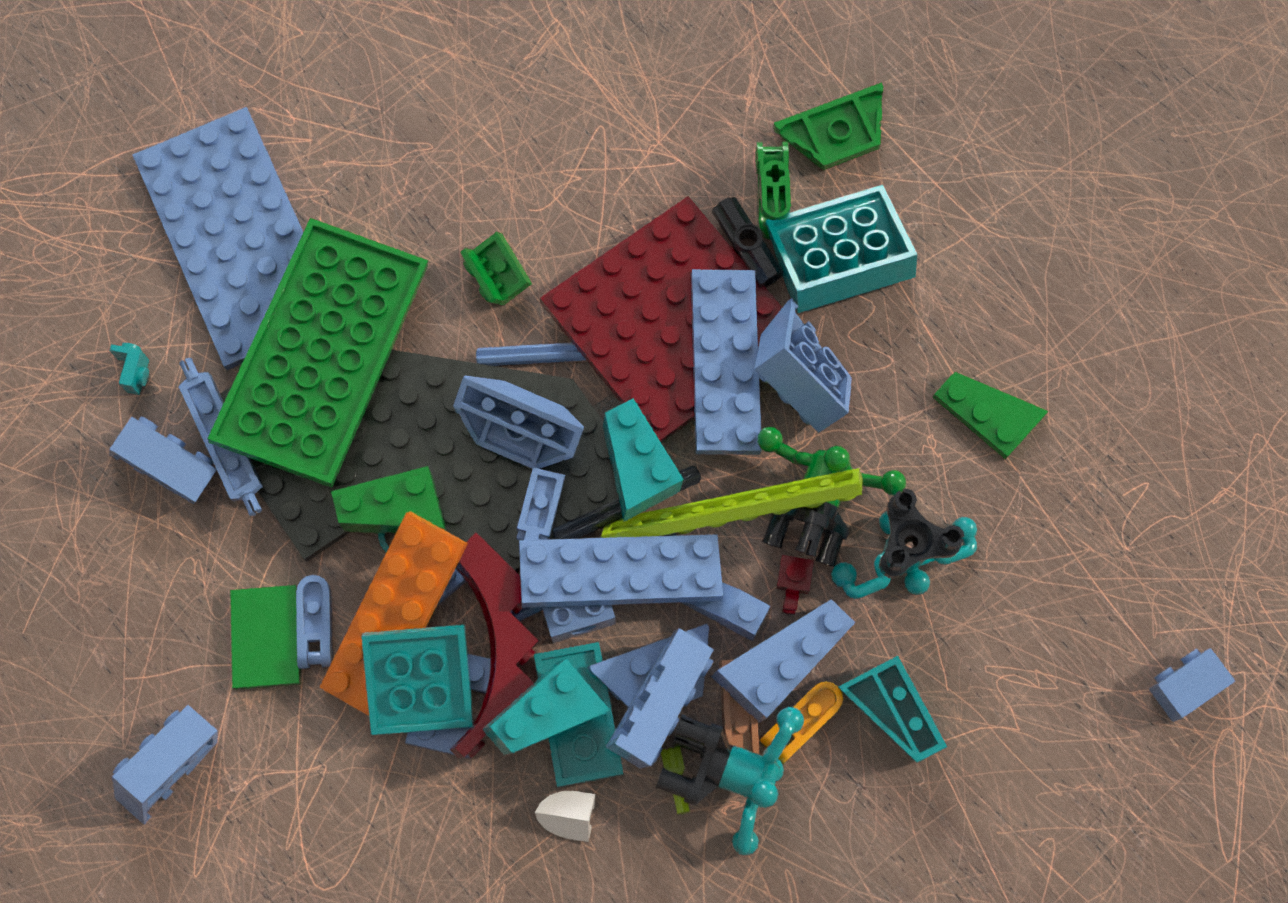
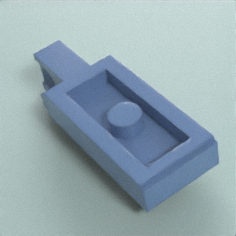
M533 467L517 526V540H547L550 538L565 475Z

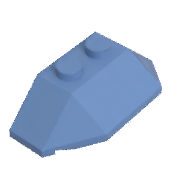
M464 376L453 405L457 414H460L465 427L476 445L532 469L533 467L540 469L572 458L584 430V426L564 406L502 380Z

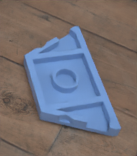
M708 623L685 631L708 646ZM670 637L588 667V670L609 689L613 696L621 700L628 709ZM699 676L693 688L696 689L692 700L703 696L705 676L703 678Z

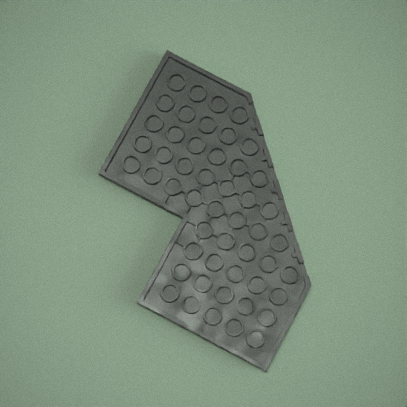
M392 350L332 488L254 459H251L263 485L258 492L306 562L350 533L345 532L338 523L331 491L428 466L433 476L446 531L465 542L475 533H478L517 572L520 570L517 526L533 469L476 445L465 427L460 414H457L453 407L463 377L472 376L511 383L564 406L584 426L583 433L572 458L540 468L565 475L550 538L547 540L554 539V528L619 499L602 427L603 420L574 380L570 378ZM231 387L220 393L224 402Z

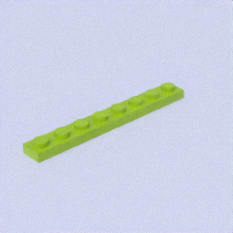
M860 468L644 512L625 522L621 518L604 526L601 537L664 536L677 532L679 534H687L697 528L706 526L716 528L731 521H751L760 515L770 513L780 515L789 512L791 509L805 506L807 508H815L824 502L834 500L849 501L856 496L862 495L863 479Z

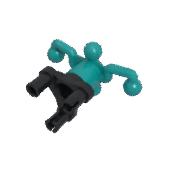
M905 488L901 493L899 490L896 495L891 497L887 503V511L882 513L879 518L881 530L890 536L884 545L883 552L877 555L874 560V568L878 577L856 586V569L850 563L842 562L835 565L832 569V580L837 586L843 588L848 597L859 599L886 588L891 578L895 579L907 573L904 580L906 589L915 595L924 594L930 587V578L926 572L919 570V567L933 561L947 565L972 556L977 550L975 539L977 534L976 523L968 517H960L945 529L938 527L924 518L915 506L917 498L913 491ZM912 542L914 546L909 548L906 544Z
M787 707L779 712L777 715V725L780 729L770 746L765 749L763 756L729 744L723 732V726L712 723L710 726L682 714L672 745L701 754L702 762L697 776H693L691 779L663 767L656 789H662L685 798L684 802L694 806L717 787L746 797L740 830L734 834L732 844L735 851L740 855L748 856L754 853L759 845L758 837L753 831L758 807L768 808L774 805L778 799V790L775 782L779 781L784 774L783 764L778 758L791 736L803 727L804 718L802 713L795 707Z

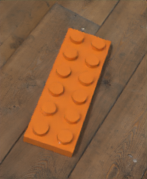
M407 512L319 688L369 716L362 634L366 632L426 628L468 543L413 512Z

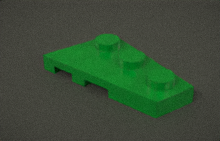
M954 372L932 397L1005 460L1048 413L1043 408L957 372Z

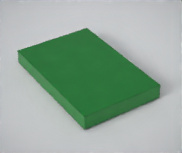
M297 585L230 590L232 688L234 690L301 684V669L298 668Z

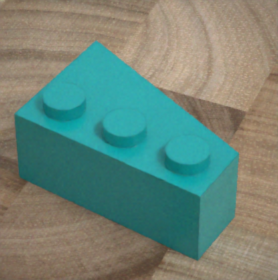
M634 398L606 412L602 427L610 463L614 472L623 522L679 493L684 479Z
M899 656L839 686V689L916 763L947 748L944 739Z
M564 659L550 668L482 730L504 755H507L609 712L610 709L571 663Z

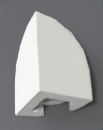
M561 791L549 795L540 802L535 811L537 820L546 830L557 836L589 842L592 828L590 817L592 809L595 808V794L579 791Z

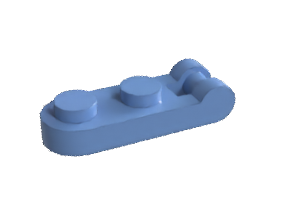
M310 575L299 582L296 591L297 664L299 669L310 668V665L321 664L322 667H330L334 659L332 649L331 588L324 578L318 575ZM309 642H320V651L310 652Z

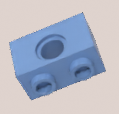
M612 605L542 607L553 643L616 624Z

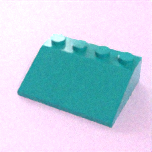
M883 185L790 212L788 217L782 220H765L778 263L784 272L783 279L787 291L798 305L797 313L916 277L918 254Z

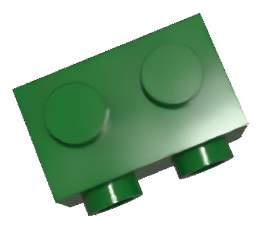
M496 231L473 250L464 248L460 251L465 260L463 262L465 269L471 276L476 278L480 285L478 288L479 292L487 302L505 305L532 285L525 270L500 232Z

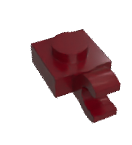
M788 555L781 556L776 589L785 590L782 613L795 615L798 607L799 593L809 594L814 560Z

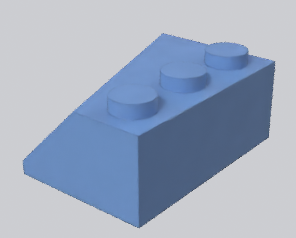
M791 298L761 334L755 370L763 382H768L777 391L784 403L790 404L799 413L800 418L805 424L811 425L819 433L849 413L852 377L829 347L824 346L822 348L815 334L816 329L810 321L806 324L802 322L795 312L798 305Z

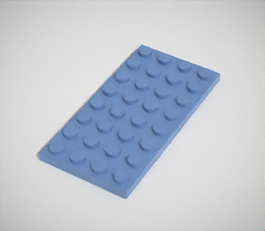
M247 107L133 154L226 370L243 363L303 234L301 225Z

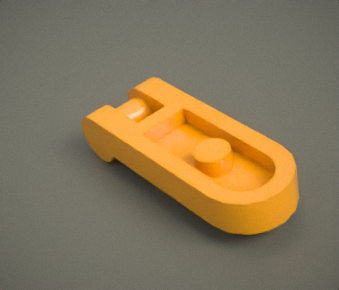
M827 681L820 682L794 706L802 713L804 724L800 731L792 735L794 740L788 746H785L778 759L782 764L790 759L840 709L843 695L837 685ZM777 723L759 740L766 748L770 746L780 729Z

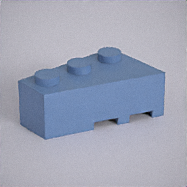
M131 416L109 449L110 456L116 460H123L134 467L135 471L142 475L146 474L159 482L161 486L195 504L217 470L212 466L213 460L199 451L193 455L185 450L186 443L172 434H169L167 438L155 431L158 426L142 416L137 420Z
M189 705L181 712L178 710L174 711L164 722L165 727L156 735L150 734L140 744L139 751L131 759H123L113 771L112 780L115 799L144 825L151 818L147 811L161 796L167 800L173 793L170 787L185 773L189 775L217 743L218 731Z

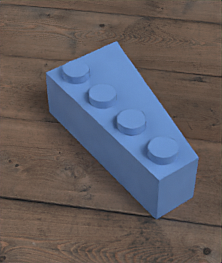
M831 599L720 668L711 677L760 723L780 705L856 622Z
M680 628L674 631L607 743L606 748L638 768L653 765L662 751L661 746L667 735L670 736L678 724V715L682 707H686L692 700L696 689L693 687L699 676L703 678L713 663L710 656L714 649Z

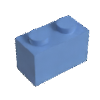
M1196 648L1180 659L1184 664L1175 671L1170 666L1154 677L1157 683L1149 688V690L1172 722L1182 719L1235 682L1211 648L1202 653Z

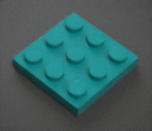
M465 625L366 632L362 634L371 735L473 727L474 719Z

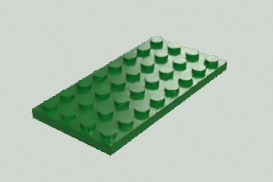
M310 218L207 438L208 442L332 488L427 270L428 260Z

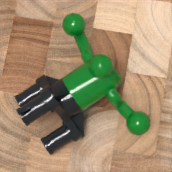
M765 427L757 436L758 446L763 451L774 452L796 465L807 466L803 479L853 469L850 464L849 453L842 446H832L827 451L819 449L810 454L799 452L784 444L781 432L775 427ZM889 470L883 476L861 473L863 479L862 486L883 489L888 495L894 496L899 490L902 493L906 487L905 476L898 470ZM841 501L824 502L815 508H807L806 506L795 508L780 515L770 513L771 518L762 542L782 549L790 521H801L805 524L795 551L804 552L806 555L815 557L822 533H824L815 561L834 567L842 542L847 540L850 531L838 513Z

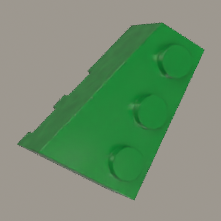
M428 466L331 491L338 523L345 532L396 533L405 514L410 511L446 531L433 476Z

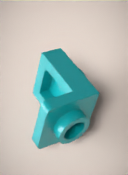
M126 342L122 343V346L111 344L109 351L116 359L125 361L119 385L127 393L140 395L142 386L147 384L149 378L148 357L143 353L141 347Z

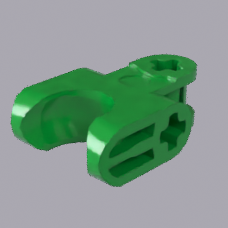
M782 141L781 146H763L762 142H756L755 164L758 177V228L762 232V237L769 240L771 239L765 220L777 221L788 217L791 209L788 141Z

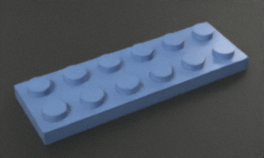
M692 269L691 301L696 454L760 455L762 449L758 446L757 436L761 431L759 376L755 370L758 353L755 270Z
M718 534L519 540L522 608L722 601L723 598Z

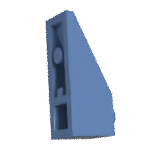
M723 582L722 601L681 602L751 641L755 638L770 609V605Z

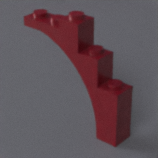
M475 533L466 541L468 545L455 569L465 579L481 607L490 643V673L486 694L473 727L450 748V751L458 759L464 758L466 755L470 758L474 757L486 744L482 740L486 735L482 729L534 684L516 664L518 662L523 666L534 655L535 651L532 647L538 642L510 613L513 611L517 614L522 609L520 575L478 533Z

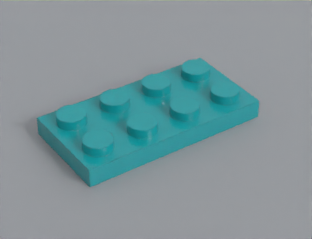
M599 642L534 654L538 679L557 662L567 659L610 709L609 712L548 738L557 788L624 775L621 757L606 748L615 731L608 688L588 670L589 666L603 661Z

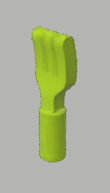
M676 746L667 750L662 749L663 767L682 775L685 767L680 747ZM673 794L677 815L689 813V803L684 802L685 798Z

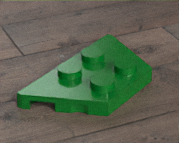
M882 82L774 122V132L785 141H788L790 145L822 170L876 151L881 145Z

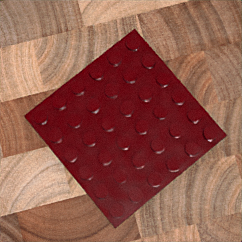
M689 196L540 297V304L620 403L623 404L634 398L661 443L695 419L691 301L692 269L749 270L739 255ZM755 280L759 347L761 334L782 309V306L765 286L759 287Z

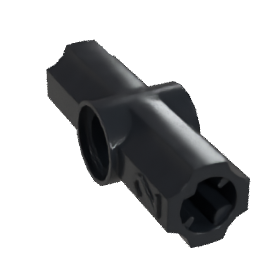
M728 197L720 201L712 209V214L733 245L734 251L749 270H755V280L759 287H768L774 284L783 276L784 272L763 241L761 230L751 222L736 197ZM749 238L753 240L755 244L752 246H745L740 241L742 239Z

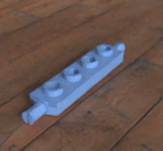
M186 358V362L182 360L179 363L186 376V380L180 384L179 389L232 501L243 500L249 516H254L256 512L260 513L262 511L255 493L263 485L249 457L208 442L207 438L224 401L212 375L208 372L198 373L193 359Z

